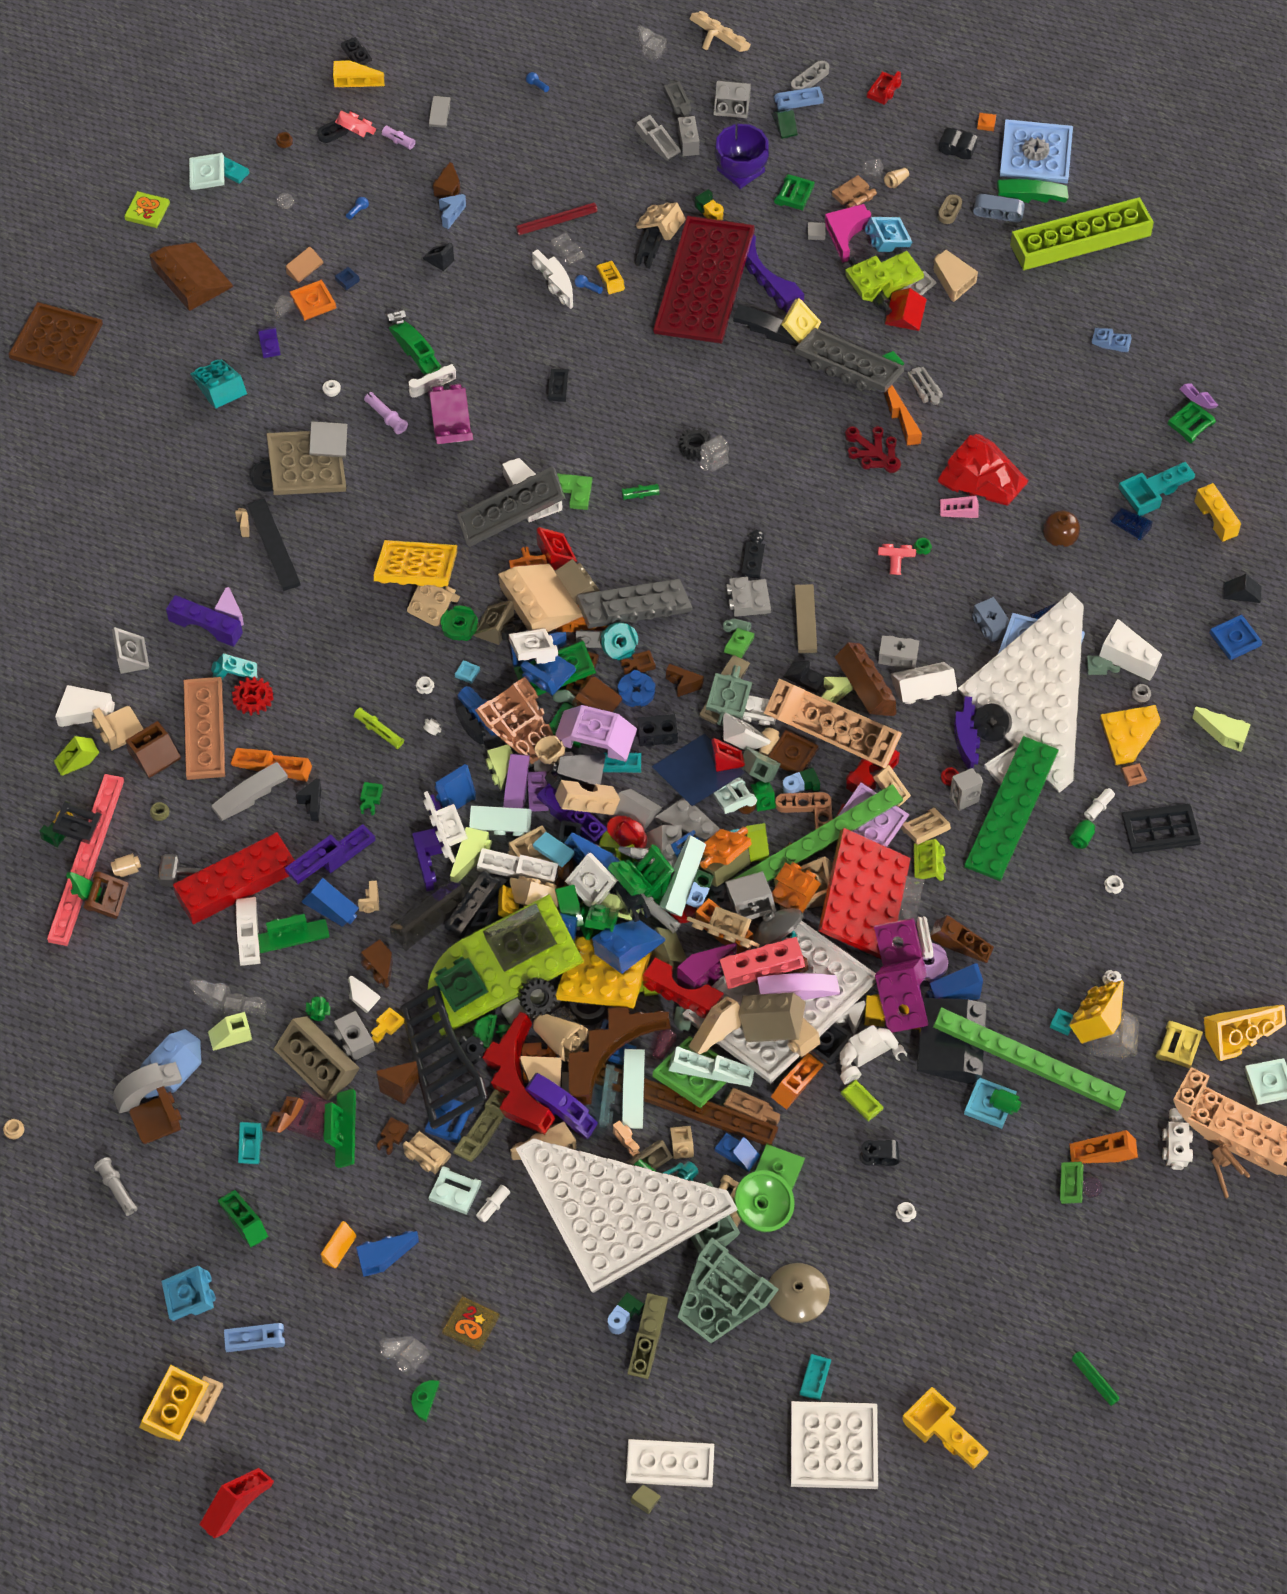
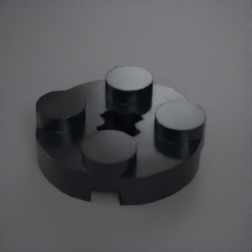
M990 703L977 709L974 718V729H977V736L986 741L997 742L1002 740L1011 730L1012 718L1003 706ZM991 718L997 721L993 728L989 725Z

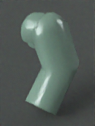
M557 690L552 697L555 702H568L571 704L576 696L568 690Z
M678 1006L675 1010L674 1024L680 1031H689L691 1021L684 1020L683 1016L686 1009Z

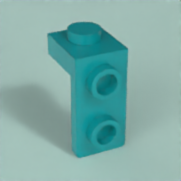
M222 654L212 664L211 671L213 672V678L222 677L223 679L230 673L253 680L254 676L257 678V663Z

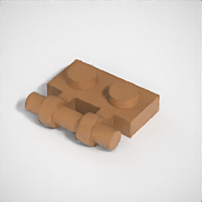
M857 175L833 190L832 196L842 205L849 203L847 208L861 205L865 201H870L877 192L874 188L869 191V185Z

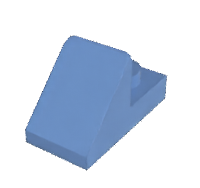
M461 194L439 199V208L443 211L441 219L444 228L449 229L466 207L465 195Z

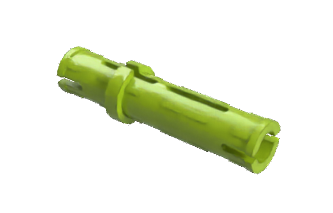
M361 707L355 711L354 718L365 724V728L373 730L396 749L403 745L404 739L379 722L376 716H371Z

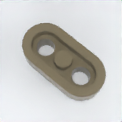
M958 195L946 197L938 214V219L941 223L951 224L955 221L962 207L961 197Z

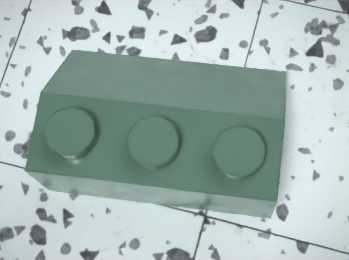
M711 1181L705 1184L713 1187ZM728 1215L693 1235L690 1239L700 1254L711 1238L726 1247L740 1232L731 1216Z

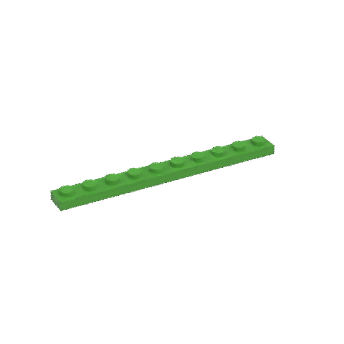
M892 784L734 879L763 871L767 882L777 877L785 862L789 865L792 862L796 864L801 863L838 841L840 830L843 828L853 832L903 802V798Z
M942 1007L939 1010L933 1025L934 1028L1116 1111L1120 1109L1126 1091Z

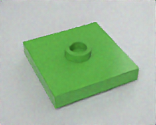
M766 1144L755 1171L765 1170L774 1172L781 1176L789 1184L791 1190H793L805 1158Z

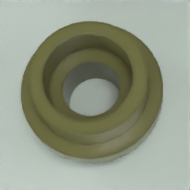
M162 802L155 803L150 809V815L156 821L165 820L170 813L168 806Z

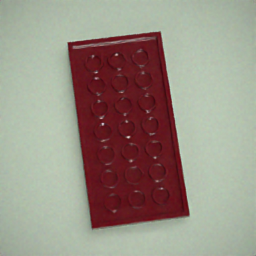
M687 216L653 329L654 334L722 344L755 231L754 225Z

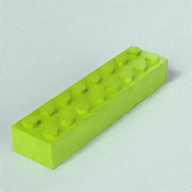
M1139 197L1012 231L1010 246L1024 271L1151 236L1154 222Z

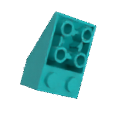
M222 359L214 360L210 365L199 367L195 372L190 373L214 408L223 406L247 394L241 375Z

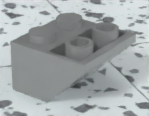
M717 81L714 115L747 118L751 83Z
M763 871L725 882L733 913L754 919L765 916L769 912H776L772 892Z

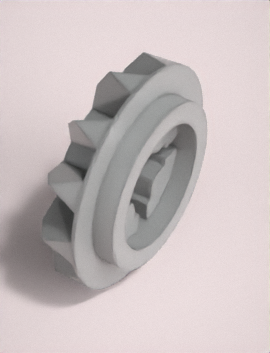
M1038 137L1036 139L1030 138L1028 141L1025 140L1022 147L1023 154L1030 160H1043L1049 154V143H1046L1045 139L1040 140ZM1038 146V150L1035 152L1034 147Z

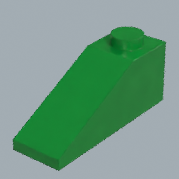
M236 1190L217 1200L241 1237L250 1247L259 1244L268 1237L261 1219Z

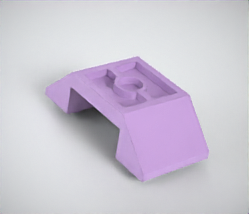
M580 705L563 712L555 736L563 742L564 747L572 748L574 741L608 749L609 758L626 762L637 728L617 713Z

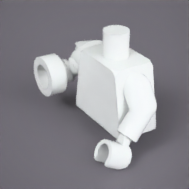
M872 1025L849 1039L840 1052V1064L842 1065L840 1078L845 1085L852 1083L855 1079H859L861 1072L858 1067L893 1048L892 1052L898 1061H900L899 1053H904L907 1056L904 1047L898 1045L899 1042L889 1029H877ZM854 1061V1063L856 1064V1066H852V1065H851V1062Z

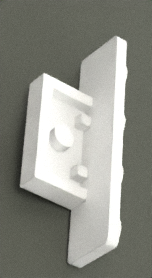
M428 791L424 792L426 799L423 802L427 811L431 810L432 815L429 818L433 827L437 826L438 831L435 833L439 842L443 841L444 847H441L445 858L449 857L452 863L456 862L450 846L468 839L457 809L452 804L436 811Z

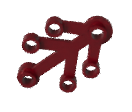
M851 426L846 430L845 438L847 441L858 442L867 449L859 450L857 447H850L848 449L849 458H862L861 467L863 469L884 468L889 473H895L901 468V461L895 457L897 443L895 437L890 436L886 439L888 456L882 452L884 431L882 427L876 426L873 428L872 435L875 446L862 437L856 427ZM871 458H878L881 461H872Z

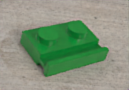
M624 860L612 862L608 867V870L631 896L643 894L645 891L649 893L653 888L630 860L626 862Z
M601 904L591 905L585 920V927L599 930L610 928V931L613 932L619 916V910L616 909V912L610 911L611 908H606V906Z

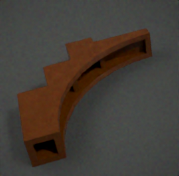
M628 1007L608 1008L609 1029L589 1031V1052L576 1051L569 1053V1094L583 1105L592 1104L593 1088L597 1076L608 1059L623 1045L641 1035L653 1031L671 1029L669 1012H636L630 1014Z

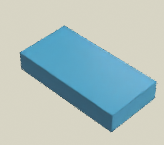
M547 832L533 843L534 849L554 863H557L560 867H563L575 855L574 850Z

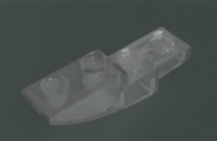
M201 979L197 981L190 980L192 993L206 1005L223 1014L231 1016L245 1012V1014L252 1013L266 1016L268 1010L266 1000L260 997L250 998L239 993L231 994L229 986L223 983L213 984Z

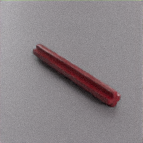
M593 202L517 225L516 231L518 235H523L597 212V205Z

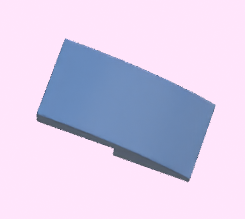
M1095 328L1092 344L1106 349L1128 352L1131 334H1113V329Z

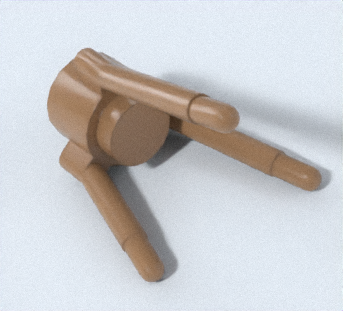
M1222 1145L1212 1152L1214 1159L1211 1162L1215 1166L1224 1196L1228 1198L1227 1188L1219 1165L1226 1167L1232 1164L1241 1175L1244 1174L1247 1178L1250 1177V1174L1234 1158L1226 1145Z

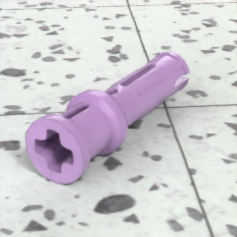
M370 392L369 395L365 396V402L384 418L385 424L390 425L396 434H401L407 429V421L402 420L396 411H391L374 393Z

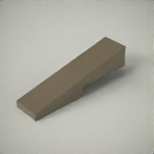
M795 585L798 653H817L814 585Z

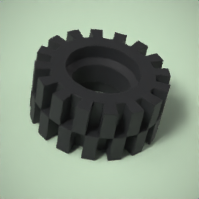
M692 427V431L688 428L687 433L684 431L680 436V453H682L683 457L687 456L688 460L693 458L692 461H696V458L701 461L702 457L706 459L712 450L710 433L707 434L705 429L702 432V428L696 430V427ZM698 441L702 443V446L692 447L689 443Z
M534 977L533 980H526L527 983H523L521 985L523 988L518 991L520 993L518 995L520 1005L524 1010L536 1016H539V1014L545 1015L546 1011L549 1013L551 1011L550 1007L554 1008L555 1006L553 1002L557 1001L553 985L542 978ZM536 989H541L544 992V999L539 1004L532 1003L530 999L531 993Z

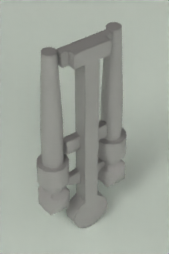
M918 367L907 372L917 390V394L922 398V402H928V396H930V402L933 405L939 404L943 393L925 368ZM921 371L924 373V375H925L926 379L928 380L929 384H927V382L925 381L924 377H923L922 374L920 373ZM912 374L917 375L923 386H919Z

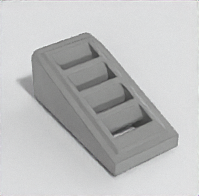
M620 846L619 851L641 861L648 853V848Z

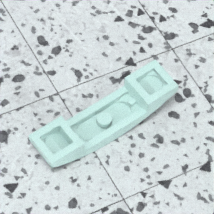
M641 1049L624 1050L622 1124L632 1129H643L645 1050Z

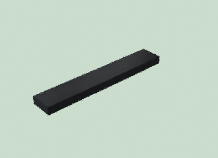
M262 499L248 504V509L282 590L286 591L301 586L266 500Z

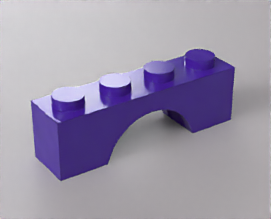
M175 595L166 608L168 621L182 627H186L189 624L198 625L209 631L217 641L232 647L236 645L243 634L241 621Z

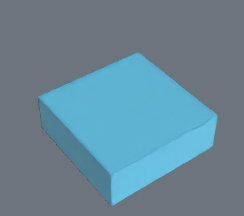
M463 660L455 673V678L472 684L480 671V667Z

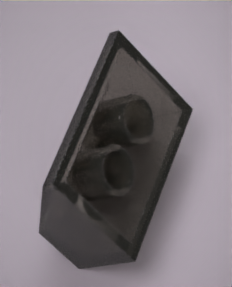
M536 903L483 931L490 948L504 972L557 944Z

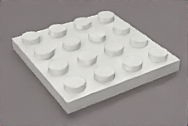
M792 1401L791 1487L878 1489L877 1404Z

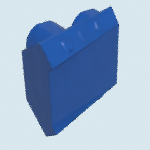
M466 764L436 782L435 790L438 792L436 800L440 802L443 808L454 804L456 809H459L471 800L476 801V791L468 765Z

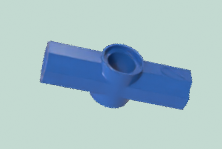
M466 686L461 689L457 695L458 699L468 709L472 719H477L478 723L480 722L492 736H496L475 711L486 703L487 700H482L471 687Z

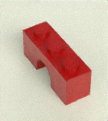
M894 750L888 764L892 770L899 763L900 753ZM863 758L859 762L858 768L855 771H851L846 777V789L852 793L855 792L860 783L874 791L877 782L870 772L883 769V767Z

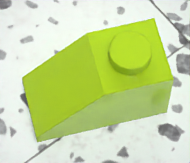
M74 736L56 757L54 763L60 775L63 776L89 765L99 754V751L92 738Z

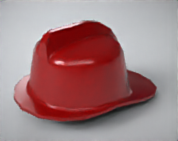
M616 816L608 822L607 832L619 846L634 845L636 848L646 847L647 835L644 832L643 826L638 821L627 816Z

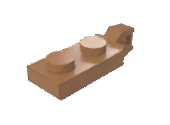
M732 1088L724 1102L725 1108L777 1126L780 1121V1114L774 1112L769 1103L738 1089Z

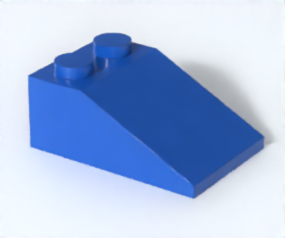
M575 833L570 834L564 843L574 850L575 855L572 858L577 865L589 853H592L607 870L612 862L620 861L612 853Z
M632 920L615 925L613 932L610 931V928H605L593 937L592 940L595 955L622 974L662 944L665 938L642 921L634 922Z

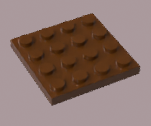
M37 302L13 345L9 358L75 377L103 325L102 319Z

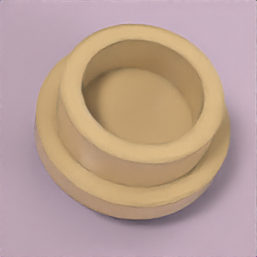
M11 1119L6 1122L3 1131L7 1138L17 1139L23 1135L24 1126L21 1121Z

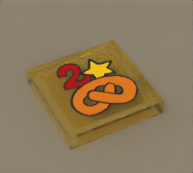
M462 1296L442 1332L444 1335L480 1352L500 1315Z

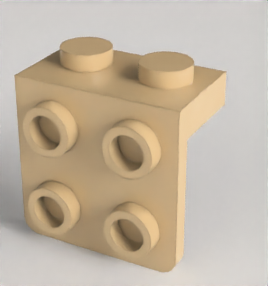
M678 203L651 205L647 208L646 213L640 217L636 227L641 229L658 226L664 239L671 240L686 219Z
M435 585L418 586L407 608V612L433 626H439L441 617L447 611L450 602L457 603L460 596L455 594L456 590L449 586L445 588L436 587Z
M126 706L106 716L103 715L100 708L93 710L94 718L92 722L95 728L101 731L100 736L103 742L108 743L111 750L125 745V740L143 730L130 706Z

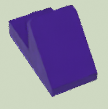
M275 326L257 329L263 358L281 355Z

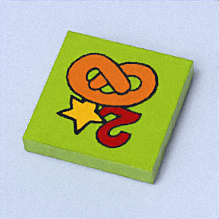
M137 191L124 216L125 220L157 228L170 201L166 198Z

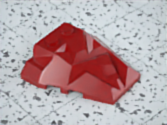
M980 434L970 435L949 458L947 467L938 479L940 484L952 491L959 492L961 490L968 492L969 496H983L988 501L1006 506L1014 500L1029 481L994 442Z

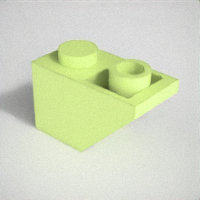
M508 744L488 750V758L485 759L488 770L492 769L493 774H491L494 785L498 784L500 791L506 787L510 754H513Z
M245 1012L225 1017L208 1031L213 1051L252 1040Z

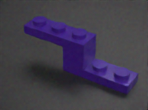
M434 794L430 795L436 811L440 810V802L435 801ZM434 826V829L412 833L426 892L434 890L433 883L437 882L435 872L430 871L429 866H432L430 856L443 853L441 847H444L443 841L439 842L435 833L438 831L437 826Z
M364 824L339 842L332 835H329L285 868V872L297 884L321 867H324L331 874L376 840L375 836Z

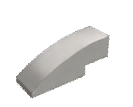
M651 115L636 123L634 128L636 132L661 157L669 160L681 153V150L662 125L658 126Z

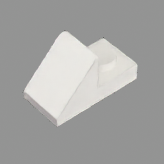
M865 1001L853 1004L835 1023L842 1027L848 1022L855 1035L865 1013Z

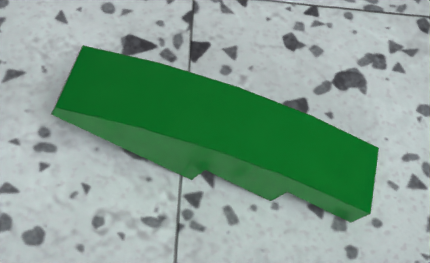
M1024 179L997 181L998 195L1006 198L1019 199L1025 203H1029L1031 199L1047 203L1050 199L1060 202L1068 200L1066 185Z

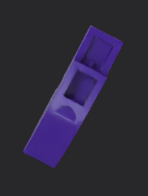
M965 696L963 712L956 711L954 732L957 748L964 764L968 769H974V764L978 765L979 753L975 752L976 748L979 749L980 737H977V729H973L974 721L971 720V716L975 714V705L972 704V697Z
M550 784L537 794V798L550 809V814L560 822L565 820L581 823V837L595 843L607 831V828L589 812L561 809L555 797L557 790Z
M535 1073L525 1090L540 1104L549 1108L552 1114H557L583 1139H589L598 1124L588 1114L589 1109L560 1086L541 1074Z

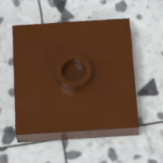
M785 730L768 757L780 763V768L795 774L807 768L818 751L819 746Z

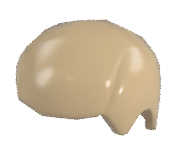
M555 735L540 739L534 748L538 759L544 764L556 763L560 757L565 755L563 742Z

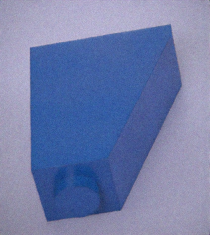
M324 878L301 901L342 927L346 923L351 924L357 917L355 912L359 909Z
M978 964L970 965L931 982L929 991L926 992L927 998L980 999L983 978Z

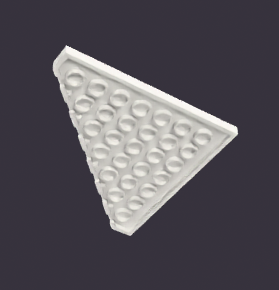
M1071 592L958 688V691L964 697H972V704L975 705L976 710L986 704L995 703L1003 706L1010 713L1012 727L1004 738L1012 746L1014 745L1016 749L1023 736L1059 749V753L1047 777V781L1059 793L1074 781L1084 606ZM991 718L989 723L993 726L997 721Z
M534 1138L516 1148L593 1293L738 1210L729 1192L724 1189L632 1166L590 1153L576 1151Z

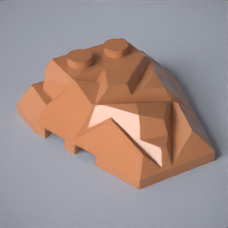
M524 677L492 700L478 707L475 711L490 730L520 755L530 756L529 763L533 764L539 760L534 751L536 743L546 736H552L553 733L549 724H545L542 715L545 713L543 708L539 709L535 699L538 698L536 691L526 677Z

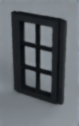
M1190 803L1122 812L1132 854L1201 844ZM1186 814L1188 823L1172 824L1170 816ZM1167 818L1169 826L1153 828L1151 819ZM1147 819L1149 828L1133 830L1131 821ZM1189 827L1191 836L1176 837L1175 828ZM1170 829L1172 838L1156 840L1154 831ZM1150 832L1152 841L1137 843L1135 834Z

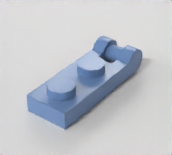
M820 86L777 93L774 96L778 111L822 104L824 100Z
M282 1323L225 1329L226 1352L267 1347H284L285 1338L282 1337L284 1325ZM273 1333L274 1338H268L267 1334Z

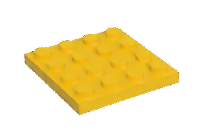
M385 540L374 572V581L398 583L401 585L448 586L457 555V545Z
M576 936L575 945L584 963L562 974L556 992L557 1000L634 1009L643 981V974L647 969L652 951L621 974L595 955L592 939L585 940V937Z

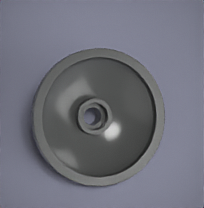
M788 908L774 913H767L763 917L764 920L758 925L752 941L760 944L759 948L766 944L779 942L800 924L804 916L802 911L796 908Z

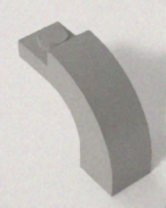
M176 1062L158 1066V1063H153L132 1072L121 1080L113 1093V1099L118 1112H128L130 1109L139 1106L141 1099L145 1095L159 1087L181 1083L182 1077Z

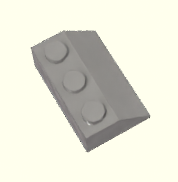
M661 825L647 832V845L645 848H649L652 844L656 845L665 859L674 867L677 857L671 844L682 837V825ZM674 871L671 873V880L675 873Z

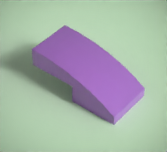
M1192 383L1184 384L1180 388L1190 400L1205 408H1216L1218 406L1208 392L1199 393Z
M547 771L528 772L529 809L532 811H549L548 807L537 798V794L547 786V781L544 778L547 775Z

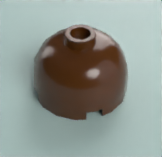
M1056 511L1047 517L1043 527V534L1045 539L1052 545L1068 547L1078 540L1080 533L1079 521L1069 511Z

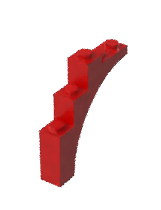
M519 1012L518 1016L513 1019L507 1033L502 1036L500 1044L492 1042L485 1050L482 1058L488 1067L498 1071L494 1074L491 1084L496 1090L507 1095L499 1108L504 1116L545 1135L555 1117L549 1108L538 1103L525 1090L520 1066L521 1053L525 1038L533 1023L527 1014Z

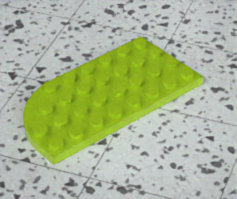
M548 894L452 945L435 964L430 975L428 989L438 986L434 980L437 976V971L445 966L447 969L453 967V962L462 956L464 959L469 957L489 992L454 1012L441 991L451 1026L455 1030L520 995L518 991L523 988L521 986L523 983H527L526 980H533L536 977L549 981L584 963L552 897ZM434 996L428 999L429 1008L436 1004ZM439 1012L432 1015L435 1023L441 1020ZM444 1028L439 1030L442 1036L446 1034Z

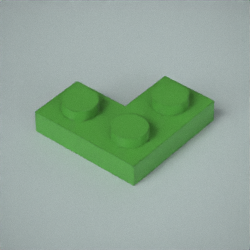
M557 474L563 493H571L570 508L588 510L592 477Z

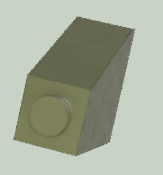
M748 848L728 865L712 863L706 869H703L699 864L698 869L713 875L714 878L711 884L718 887L750 864ZM700 877L701 879H703V880H705V881L708 882V880H707L706 878Z

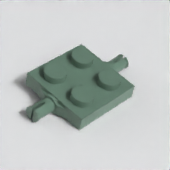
M734 665L731 675L715 673L706 710L720 714L717 722L718 725H721L725 712L736 718L743 719L752 682L738 677L741 669L740 666Z

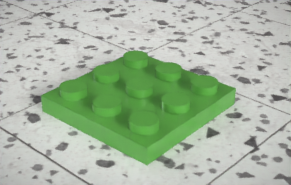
M689 1036L678 1047L694 1052L688 1047L693 1038ZM709 1049L700 1055L715 1059L718 1054ZM673 1052L652 1074L654 1078L699 1108L727 1083L668 1071Z

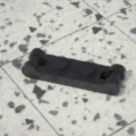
M483 871L450 916L444 928L448 931H453L458 938H463L473 922L477 911L483 908L493 892L499 888L501 881L497 878H492L490 873ZM485 883L488 884L486 889L482 887ZM458 920L462 921L460 926L456 924Z

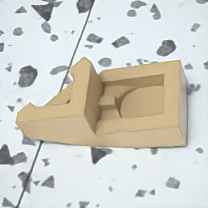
M238 508L236 510L237 522H241L242 537H249L250 526L247 510Z

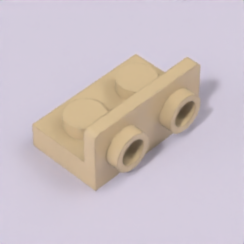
M420 1131L409 1143L407 1141L403 1143L405 1156L412 1161L414 1159L418 1161L421 1168L426 1172L431 1171L436 1174L451 1157L448 1151Z

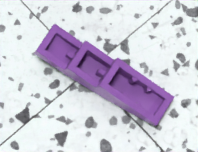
M510 754L503 808L524 809L530 756Z

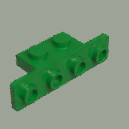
M295 914L289 918L274 919L267 922L268 932L258 934L259 951L261 954L329 938L326 920L322 919L307 923L305 914Z
M354 1089L337 1093V1105L332 1102L325 1104L323 1137L324 1142L336 1148L335 1166L337 1168L355 1163L356 1091Z

